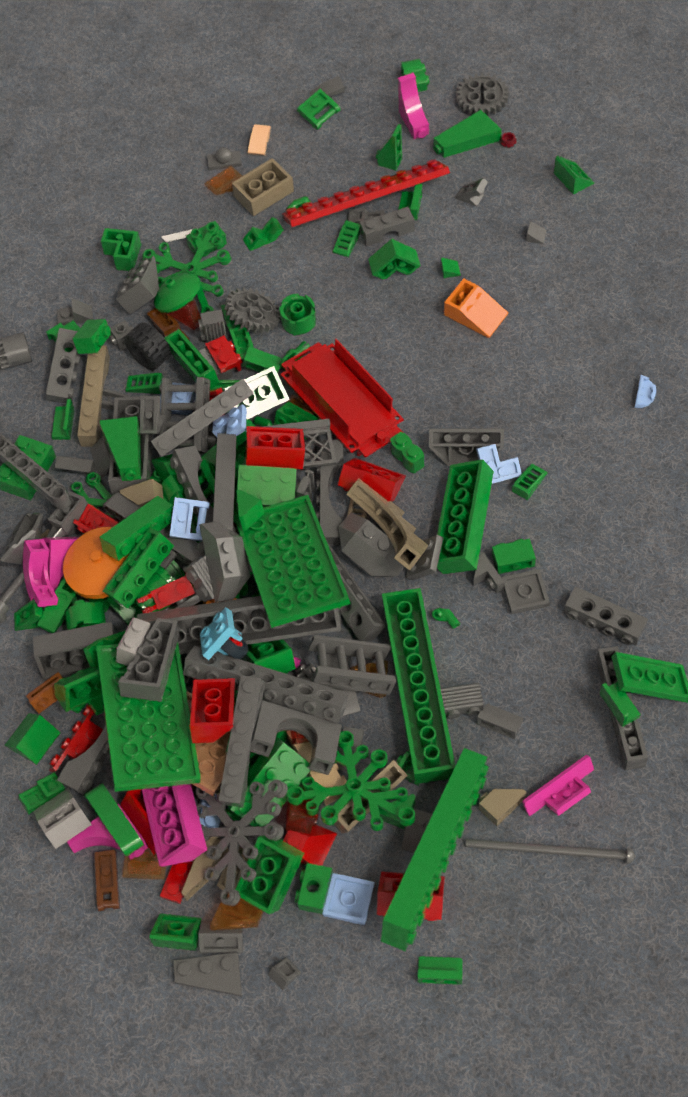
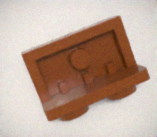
M59 672L26 695L29 703L38 714L57 701L54 695V683L63 678Z

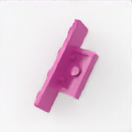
M585 755L524 799L523 805L526 813L531 816L546 805L559 816L591 793L589 786L581 780L594 770L591 758Z

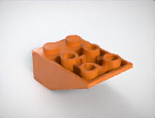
M464 278L444 302L445 316L488 338L491 337L508 315V312L481 287Z

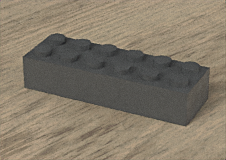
M140 396L115 398L113 419L137 416L140 427ZM140 433L141 479L122 481L110 454L108 481L112 495L115 492L120 493L121 489L150 480L151 441L153 440V434Z

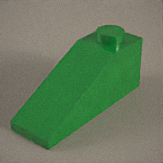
M398 124L381 149H378L376 153L378 166L395 171L402 161V125Z

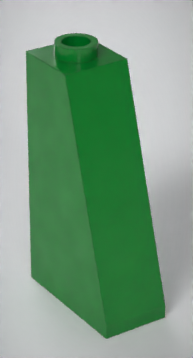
M480 110L434 137L433 149L436 154H440L443 158L500 141L502 129Z
M137 416L100 420L104 440L122 481L141 479L140 427Z

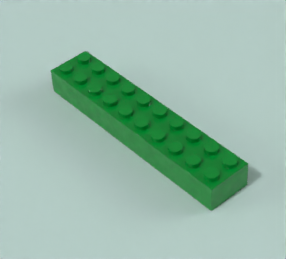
M421 588L383 593L382 606L389 644L391 645L390 650L408 750L410 752L414 783L419 784L450 779L455 768V761Z
M466 748L463 749L383 919L381 942L402 951H406L409 944L413 945L417 932H415L417 926L421 927L424 921V911L426 908L429 909L432 903L433 891H437L441 883L440 876L448 868V859L450 855L453 856L456 850L457 838L461 839L465 829L464 823L469 821L472 814V805L477 804L480 795L478 792L480 789L483 790L485 786L486 775L489 766L486 765L487 756Z

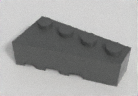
M157 618L147 634L143 646L139 647L133 662H130L127 672L118 682L122 697L162 702L179 638L177 620Z

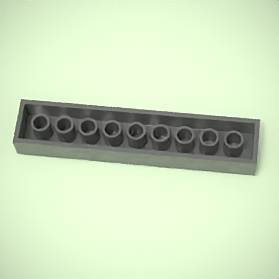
M261 596L137 614V619L149 622L151 628L157 618L177 620L180 655L190 653L194 645L201 647L200 633L205 626H209L213 622L214 616L225 607L232 611L234 627L242 633L241 637L247 645L341 631L339 608L271 628Z

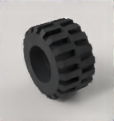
M145 322L139 323L124 337L125 345L130 354L138 363L149 370L155 371L171 356V350L165 338L159 331Z

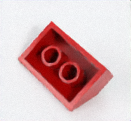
M247 426L246 465L303 469L305 456L303 429Z
M353 458L343 464L338 486L343 487L345 491H349L355 482L360 479L388 502H393L406 475L358 458Z
M235 678L193 680L190 718L192 743H214L233 728Z
M142 789L130 790L126 793L120 806L154 855L156 854Z
M381 871L377 896V915L385 917L405 873ZM440 876L441 883L437 891H433L432 903L429 909L426 908L424 911V919L428 921L442 920L445 876Z

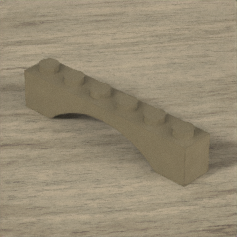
M102 346L97 353H89L87 357L77 434L81 447H92L101 436L102 394L110 361L107 346Z

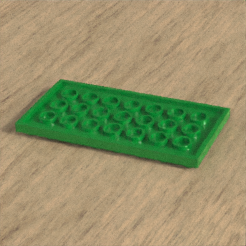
M309 495L264 507V514L244 531L242 530L239 515L234 516L239 534L243 538L245 552L271 628L350 604L349 596Z
M178 642L162 702L122 697L118 682L122 676L124 677L128 666L116 661L119 644L96 646L114 792L200 783L201 776L195 743H192L191 717Z

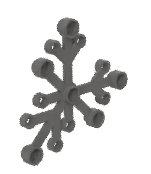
M280 780L270 782L268 786L269 791L263 797L264 785L257 781L251 784L250 792L253 794L252 809L240 821H233L225 811V805L219 802L220 788L215 793L217 799L204 790L196 788L197 796L207 801L211 806L197 805L199 818L218 816L226 826V828H209L201 824L205 842L210 837H224L216 847L211 846L208 848V858L218 860L222 852L230 845L229 852L214 868H207L204 873L207 880L214 882L227 867L226 886L220 894L221 901L225 905L235 906L240 900L238 890L234 889L237 866L241 870V877L244 880L252 881L256 877V871L249 867L238 852L239 844L244 849V856L253 860L258 856V849L251 845L246 836H266L273 841H277L283 836V827L275 822H270L262 827H247L257 815L270 814L277 816L280 814L281 806L275 802H270L274 797L282 798L287 793L286 783ZM252 849L253 852H252V854L249 856V851Z

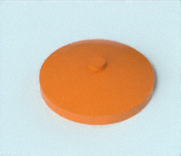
M101 527L86 532L70 546L63 562L65 580L71 589L82 597L89 599L109 597L103 592V589L129 556L128 554L117 561L103 552L99 537L112 527Z

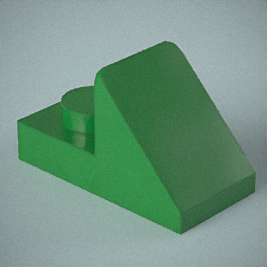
M34 599L14 613L15 631L40 628L37 624L39 619L42 618L43 608L38 607Z

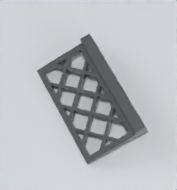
M329 419L263 426L303 429L304 437L310 440L305 447V452L313 457L311 462H304L303 468L336 464ZM326 434L327 441L324 445L316 440L318 435ZM312 443L321 448L317 454L308 449ZM325 450L330 454L331 459L323 460L319 455Z

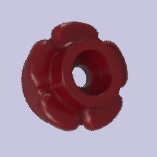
M511 132L504 133L500 139L501 145L508 148L513 147L517 142L515 135Z

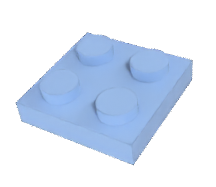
M333 873L323 916L365 925L375 883Z

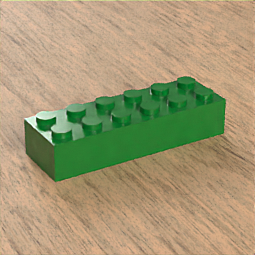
M483 459L450 465L437 535L443 537L437 569L442 574L477 570L494 471Z

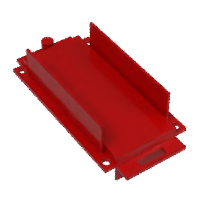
M335 339V345L331 343L328 346L326 344L322 346L318 342L281 364L286 371L281 373L280 376L320 420H330V431L350 453L357 450V456L362 454L366 458L390 443V439L393 436L403 432L397 425L404 421V419L392 407L393 398L337 339ZM310 352V353L307 354L306 356H304V357H302L301 359L295 361L296 359H298V358H300L301 356L305 355L306 353Z

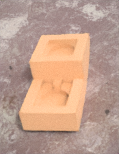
M254 125L248 154L265 156L270 136V126Z

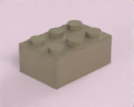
M273 158L232 182L234 197L253 216L294 192L293 178Z

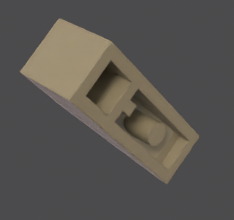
M218 837L209 838L205 842L207 850L211 846L216 847L221 840ZM228 847L222 852L218 860L208 858L207 851L195 858L182 890V895L186 901L209 881L204 876L206 869L209 867L214 868L229 852Z

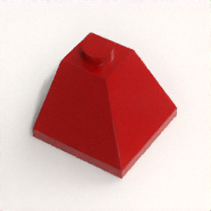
M298 818L289 828L283 841L304 852L300 863L323 866L337 833Z

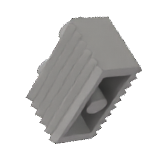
M132 618L117 647L116 661L118 663L128 666L130 662H133L139 647L143 646L146 636L151 629L149 622Z

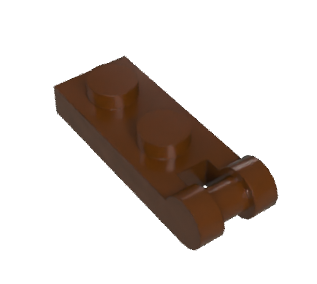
M116 850L94 852L98 911H105L106 908L120 909ZM111 894L112 899L105 900L104 895Z

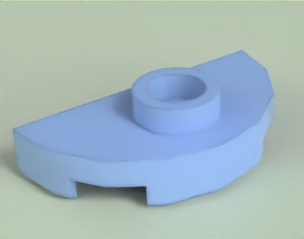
M640 375L635 408L649 406L656 396V386L648 377Z

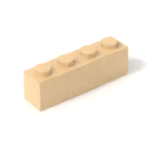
M293 730L286 731L288 740L294 750L310 763L312 747L308 739L299 732ZM334 763L329 775L312 770L308 773L309 777H312L315 782L326 788L342 786L347 782L344 775L340 777L337 771L339 770L337 763ZM343 794L328 796L323 802L325 805H328L339 799Z

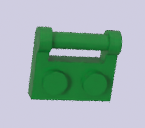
M321 89L316 91L297 108V112L316 130H319L325 121L341 110L339 105ZM326 106H329L330 109L317 120L315 116Z

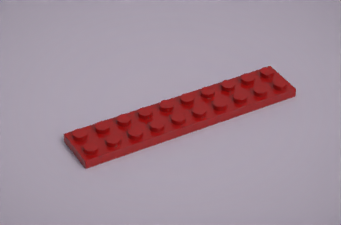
M430 160L425 165L411 167V170H401L396 172V175L383 176L379 181H368L364 186H354L349 188V191L336 192L332 197H321L317 202H307L302 204V207L289 208L285 213H282L284 221L291 227L449 174V167L437 160Z

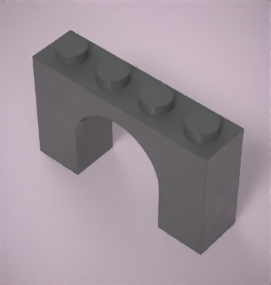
M262 700L250 752L269 757L275 743L276 734L283 730H293L305 736L311 744L312 754L309 770L329 775L335 763L341 724Z

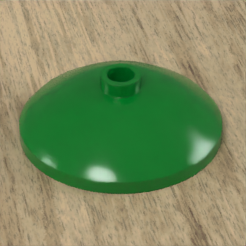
M182 272L166 279L154 297L155 308L159 312L168 313L185 306L199 291L201 285L199 277L192 272Z

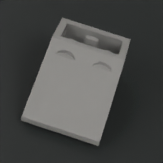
M69 788L33 811L43 832L55 849L92 825Z

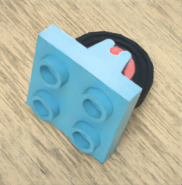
M225 607L221 612H218L214 616L213 622L209 626H205L200 633L202 656L208 660L217 651L227 656L229 654L236 659L243 658L248 652L249 648L241 637L242 633L234 627L232 611Z

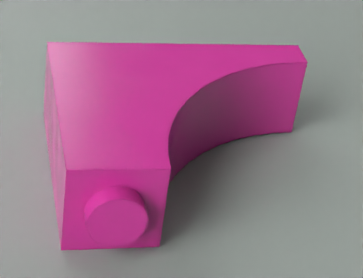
M414 73L398 77L399 113L413 139L424 138L429 134V123L420 103L416 76Z
M79 537L42 538L49 548L48 577L54 592L64 575L63 562L66 553Z
M117 804L144 843L141 848L128 856L132 860L135 857L141 856L148 847L121 806ZM99 817L90 822L92 825L67 841L74 853L91 846H109L121 851Z

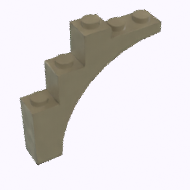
M358 479L346 495L361 506L379 524L393 544L395 550L394 558L411 570L428 547V544L414 534L417 528L402 517L405 513L393 502H388L362 480Z

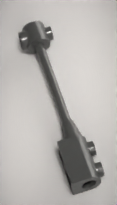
M71 491L68 493L71 503L67 508H56L48 518L52 528L46 538L67 537L75 533L76 524L73 521L74 519L79 520L88 505L83 496ZM23 571L0 598V623L6 620L5 614L9 610L6 603L25 581Z

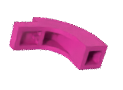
M44 539L25 540L23 548V572L30 600L34 599L38 607L57 605L58 598L48 577L49 548Z

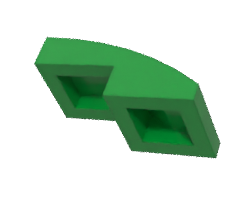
M55 772L37 781V786L18 795V799L28 815L65 790L63 784L57 780L58 777Z

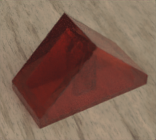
M195 300L190 301L176 311L166 313L193 330L199 328L198 320L201 317Z

